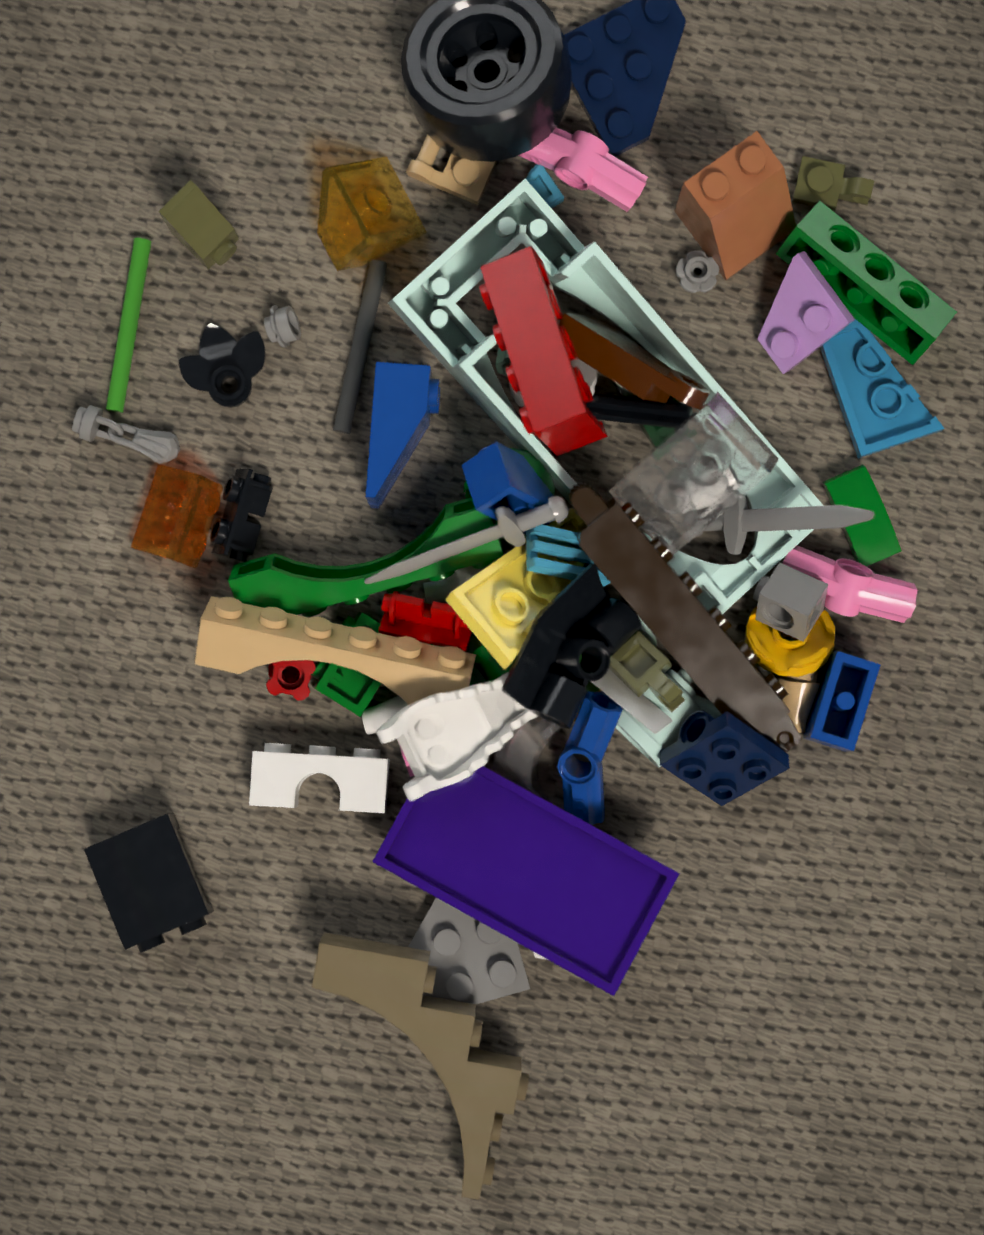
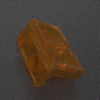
M158 464L131 548L175 561L191 568H197L200 558L206 549L207 536L214 515L220 506L223 486L202 475Z

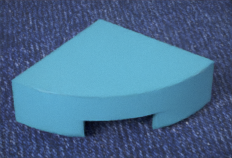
M536 164L528 173L526 180L551 208H554L563 202L565 197L545 168Z

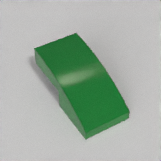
M862 464L823 481L831 505H844L874 512V518L871 520L843 527L855 561L869 566L902 551L887 511L866 466Z

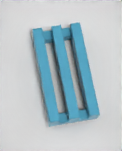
M543 524L526 531L527 571L574 580L585 569V567L539 558L538 553L554 556L559 560L569 562L572 560L586 564H594V562L579 546V541L577 540L578 532ZM597 567L602 586L604 587L610 581Z

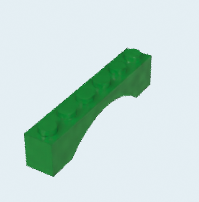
M471 497L446 504L433 523L416 539L394 553L376 560L348 566H320L295 561L274 553L233 565L228 583L234 598L242 603L263 608L277 607L286 613L302 614L304 617H311L325 611L327 606L344 602L345 605L358 604L366 600L370 594L384 590L388 593L403 591L409 588L412 582L427 578L430 581L443 580L452 576L455 570L472 566L473 569L486 568L504 555L503 537L402 576L365 584L364 581L367 578L396 563L498 525L497 520L475 510Z

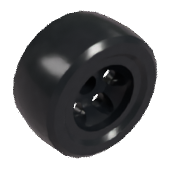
M434 0L413 21L404 39L401 67L406 97L422 128L438 146L452 155L471 161L487 162L513 158L532 150L545 140L561 122L569 104L572 85L569 49L553 12L542 0ZM486 41L496 42V46L491 50L481 49V45ZM522 53L520 62L512 63L509 61L510 56L513 54ZM465 57L468 59L467 63L462 67H454L452 65L453 61L457 58ZM459 86L466 87V88H467V92H466V91L459 90V89H457L456 87H459Z

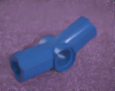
M587 691L557 766L563 781L564 810L591 825L602 823L605 818L602 761L623 711V708L603 691ZM573 754H582L590 761H580Z

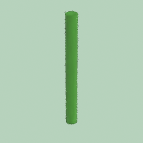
M134 238L106 404L107 411L123 413L151 248V241L144 238Z

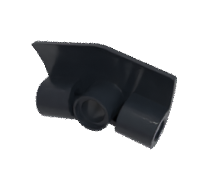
M589 564L537 615L502 687V691L514 701L540 718L565 729H570L587 694L585 688L588 682L597 681L605 676L611 663L610 656H613L641 627V622L632 608L619 599L607 596L595 564Z

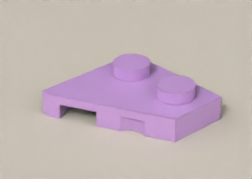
M805 251L793 257L758 336V341L783 374L789 372L855 320Z

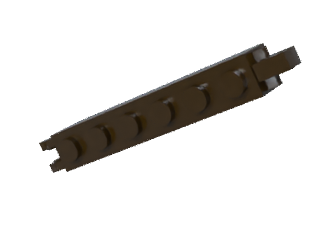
M582 481V483L577 482L576 485L573 484V487L569 488L570 493L568 495L570 497L568 499L571 501L570 504L573 505L572 508L576 510V513L584 521L578 526L577 535L579 546L721 714L729 712L786 753L789 752L802 738L788 716V713L791 711L783 699L789 693L772 673L766 678L763 677L754 666L760 661V658L744 639L738 644L733 641L726 632L732 625L715 605L707 610L697 598L703 593V590L691 575L685 571L679 576L668 562L674 558V555L661 539L656 536L650 541L639 527L646 522L629 501L622 507L614 497L606 503L596 490H592L593 487L589 486V483L585 484Z

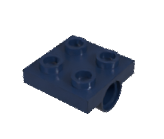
M698 710L690 714L682 723L678 741L660 751V766L720 806H723L788 770L789 754L729 712L714 718L704 710Z

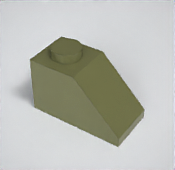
M191 180L158 211L170 232L207 269H210L215 263L219 266L224 264L236 252L237 246L235 243L239 240L235 229Z

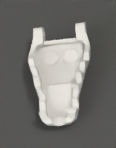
M509 672L490 682H482L462 689L427 696L401 709L376 731L382 744L397 739L415 777L403 786L408 800L414 801L433 790L452 785L470 777L477 769L487 763L490 754L503 748V745L514 736L513 731L539 717L502 691Z

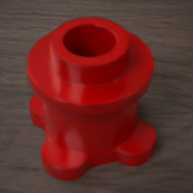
M280 661L269 664V679L266 682L268 692L275 696L281 693L292 695L298 701L306 699L310 694L308 684L312 677L311 674L316 669L314 661ZM293 666L299 672L295 677L288 678L282 673L286 667Z

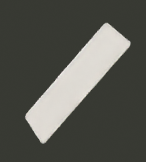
M610 669L601 679L591 681L653 733H658L673 721L643 695L638 697Z

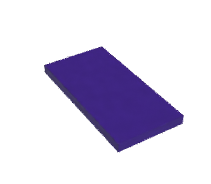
M485 766L477 769L470 777L452 785L433 790L414 801H410L407 798L372 861L612 996L617 992L680 874Z

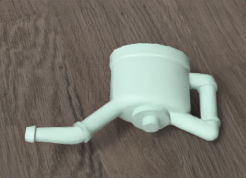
M638 616L641 622L639 632L657 648V637ZM671 668L664 673L683 691L681 696L685 699L673 712L669 711L649 688L642 694L673 720L669 725L658 733H653L624 708L616 725V729L659 768L661 767L660 751L678 741L681 725L690 714L698 710H704L714 718L722 715L710 700L696 695L690 686L693 680L682 668L677 673Z

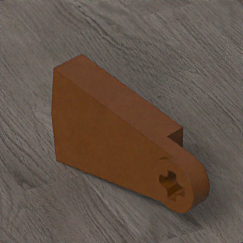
M564 313L563 319L558 324L559 326L564 325L567 329L579 360L643 400L666 403L671 395L690 407L701 409L710 394V391L702 384L685 374L671 369L606 321L579 314Z

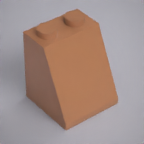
M758 131L685 181L674 210L706 255L712 257L718 264L719 272L725 280L788 237L796 227L784 166Z

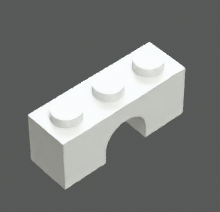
M265 743L264 752L253 751L249 805L297 808L299 790L304 780L313 774L322 773L330 776L339 787V811L387 813L390 759H381L380 749L354 748L353 757L335 756L336 747L309 745V754L291 753V744Z

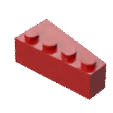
M529 246L481 266L485 283L479 285L480 293L489 311L494 309L498 324L492 326L493 333L501 351L507 350L511 365L506 366L505 369L514 392H521L525 406L519 408V413L527 433H534L557 456L608 437L603 422L598 421L587 408L586 403L594 401V398L578 366L572 367L571 361L576 360L578 355L564 325H558L557 321L563 319V315L541 258Z

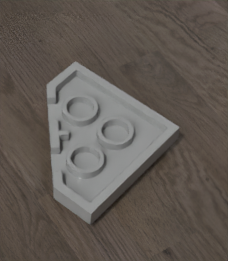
M435 898L408 946L410 948L430 951L428 965L437 967L433 993H423V995L480 1004L530 989L517 942L442 900Z

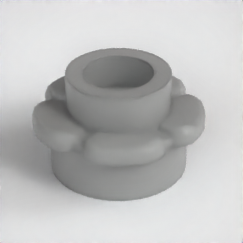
M695 250L689 252L686 258L680 259L676 266V276L680 278V285L687 292L696 293L701 291L705 293L711 290L717 282L715 277L719 273V266L712 257H707L703 251ZM694 269H701L702 274L699 276L695 275Z
M273 305L270 308L271 316L264 319L265 330L272 343L278 342L281 347L286 348L290 345V342L301 338L298 318L291 306L278 308L277 305Z

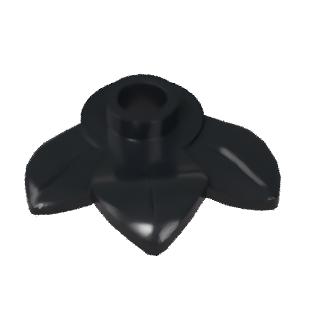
M209 323L200 339L199 355H191L179 359L182 377L193 389L209 392L217 404L228 408L237 407L249 398L252 391L251 379L264 367L266 358L265 345L258 331L248 333L236 342L235 338L226 330L213 323ZM229 378L238 381V388L233 393H226L222 389L223 382Z

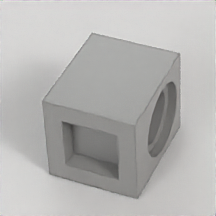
M779 562L770 577L764 575L755 589L753 599L758 601L755 620L804 642L824 610L828 584Z

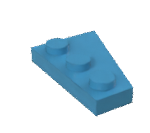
M856 319L820 347L858 459L945 429L936 416L933 417L920 401V396L911 384L908 385L891 363L892 359L873 334Z

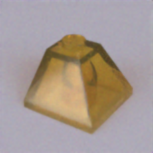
M387 156L329 166L322 171L317 234L337 271L366 265L370 260H375L427 233Z

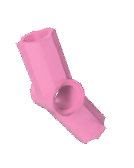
M556 127L545 140L532 150L518 155L553 170L555 175L567 185L579 190L590 189L626 212L632 208L640 196L648 178L640 171L608 153L609 148L601 139L585 131L578 130L571 134Z
M798 545L786 555L783 564L827 583L828 589L824 607L837 614L853 617L862 612L905 623L908 618H911L916 607L918 590L914 583L875 574L870 568L857 561L845 558L835 561Z

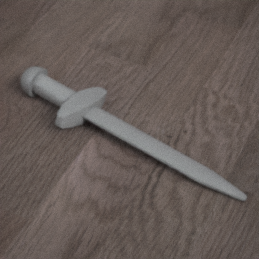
M734 487L731 488L724 513L703 514L700 510L691 511L684 518V528L689 534L694 536H701L703 531H724L728 553L739 555L743 549L747 532L843 528L873 519L874 512L844 505L748 509L744 490Z
M553 496L548 498L549 503L517 515L507 507H498L495 509L498 525L396 563L367 578L364 582L365 584H372L402 576L502 537L516 547L526 545L524 531L556 520L557 523L562 522L568 516L567 504L562 497Z

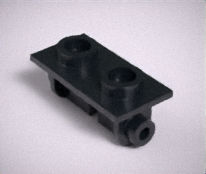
M237 469L235 475L229 476L223 491V500L227 501L223 517L216 519L211 530L210 542L214 543L213 554L228 555L229 549H231L229 558L241 562H246L248 555L254 554L261 525L246 520L248 513L259 517L265 516L273 487L269 486L270 477L254 473L253 480H251L252 469Z

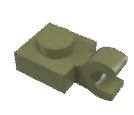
M802 156L792 202L814 207L821 201L832 211H835L838 199L868 205L874 181L861 177L843 178L846 165Z
M639 631L610 657L609 669L638 697L649 688L671 712L685 701L681 696L683 691L664 674L672 667L670 660Z

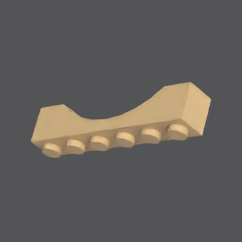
M211 596L200 620L195 665L241 674L257 666L280 661L310 660L332 663L358 671L382 683L410 705L433 694L454 691L470 686L476 654L464 652L462 649L454 646L440 647L422 643L408 636L394 637L376 633L367 627H349L335 624L322 617L308 618L290 614L277 607L263 608L242 603L238 599L231 597L217 598Z

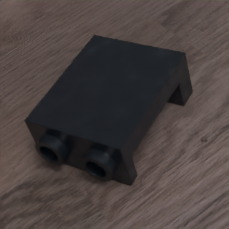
M167 813L84 849L125 950L135 945L138 946L140 953L165 943L163 933L178 927L182 935L207 925L204 916L214 912L211 903L208 904L183 846L177 831L180 827L174 813Z

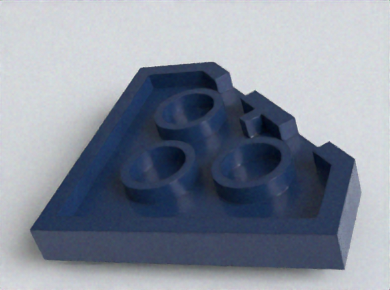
M631 0L564 34L568 44L572 70L571 86L599 139L608 146V153L614 157L649 140L686 24V19L676 0Z

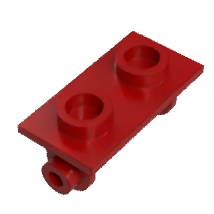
M394 591L393 594H384L381 610L385 612L378 633L395 637L408 636L417 639L419 642L443 647L454 646L466 651L472 631L449 604L433 601L432 604L424 603V599L402 595L400 591Z

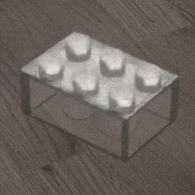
M717 392L700 409H697L625 472L609 492L622 506L629 501L646 522L641 526L652 539L658 536L674 555L771 473L779 458L722 395Z

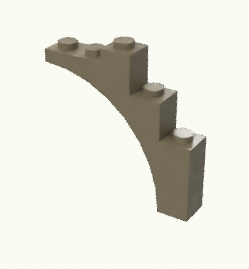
M323 932L319 942L311 988L347 997L379 1013L405 1033L431 1062L449 1093L460 1126L464 1156L462 1197L480 1200L482 1184L491 1186L495 1158L488 1157L490 1141L499 1142L503 1114L495 1112L514 1115L516 1100L525 1101L529 1074L522 1073V1057L470 1048V1046L479 1048L483 1020L475 1019L476 1004L423 995V993H433L437 970L436 966L428 965L430 951Z

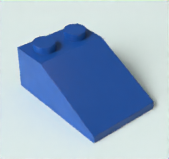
M376 362L366 484V499L370 508L379 509L428 429L430 414H439L441 387H439V379H432L431 366Z

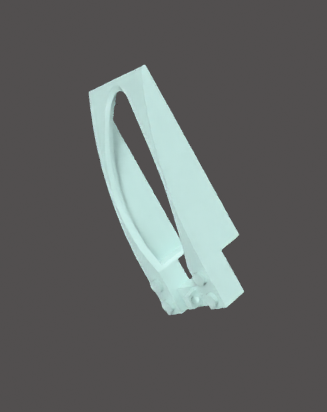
M526 179L514 187L388 302L390 307L520 450L529 452L541 462L551 474L555 488L570 503L571 501L568 499L570 497L568 495L570 493L569 488H572L573 484L576 485L577 483L532 433H527L494 372L487 354L497 344L494 334L485 337L456 304L483 279L481 266L505 257L515 249L519 251L531 246L543 261L553 287L593 308L671 369L687 375L710 391L702 408L696 410L724 453L741 489L744 490L750 509L824 506L596 242L584 246ZM814 529L755 532L754 546L748 557L735 564L706 562L666 545L674 555V558L668 563L679 576L687 571L703 590V593L697 598L707 610L715 605L724 614ZM644 533L650 541L654 539L653 537Z

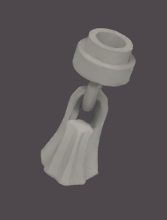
M89 405L88 408L80 406L76 412L72 431L79 433L80 439L92 442L98 436L112 440L117 444L135 449L162 465L177 458L181 449L177 436L171 432L152 431L125 423H116L113 420L102 417V408ZM100 424L109 426L108 432L99 430ZM124 431L135 434L132 441L122 438Z

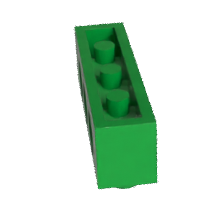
M821 201L798 223L776 253L778 257L790 265L796 254L805 251L851 315L911 365H914L957 313L950 305Z

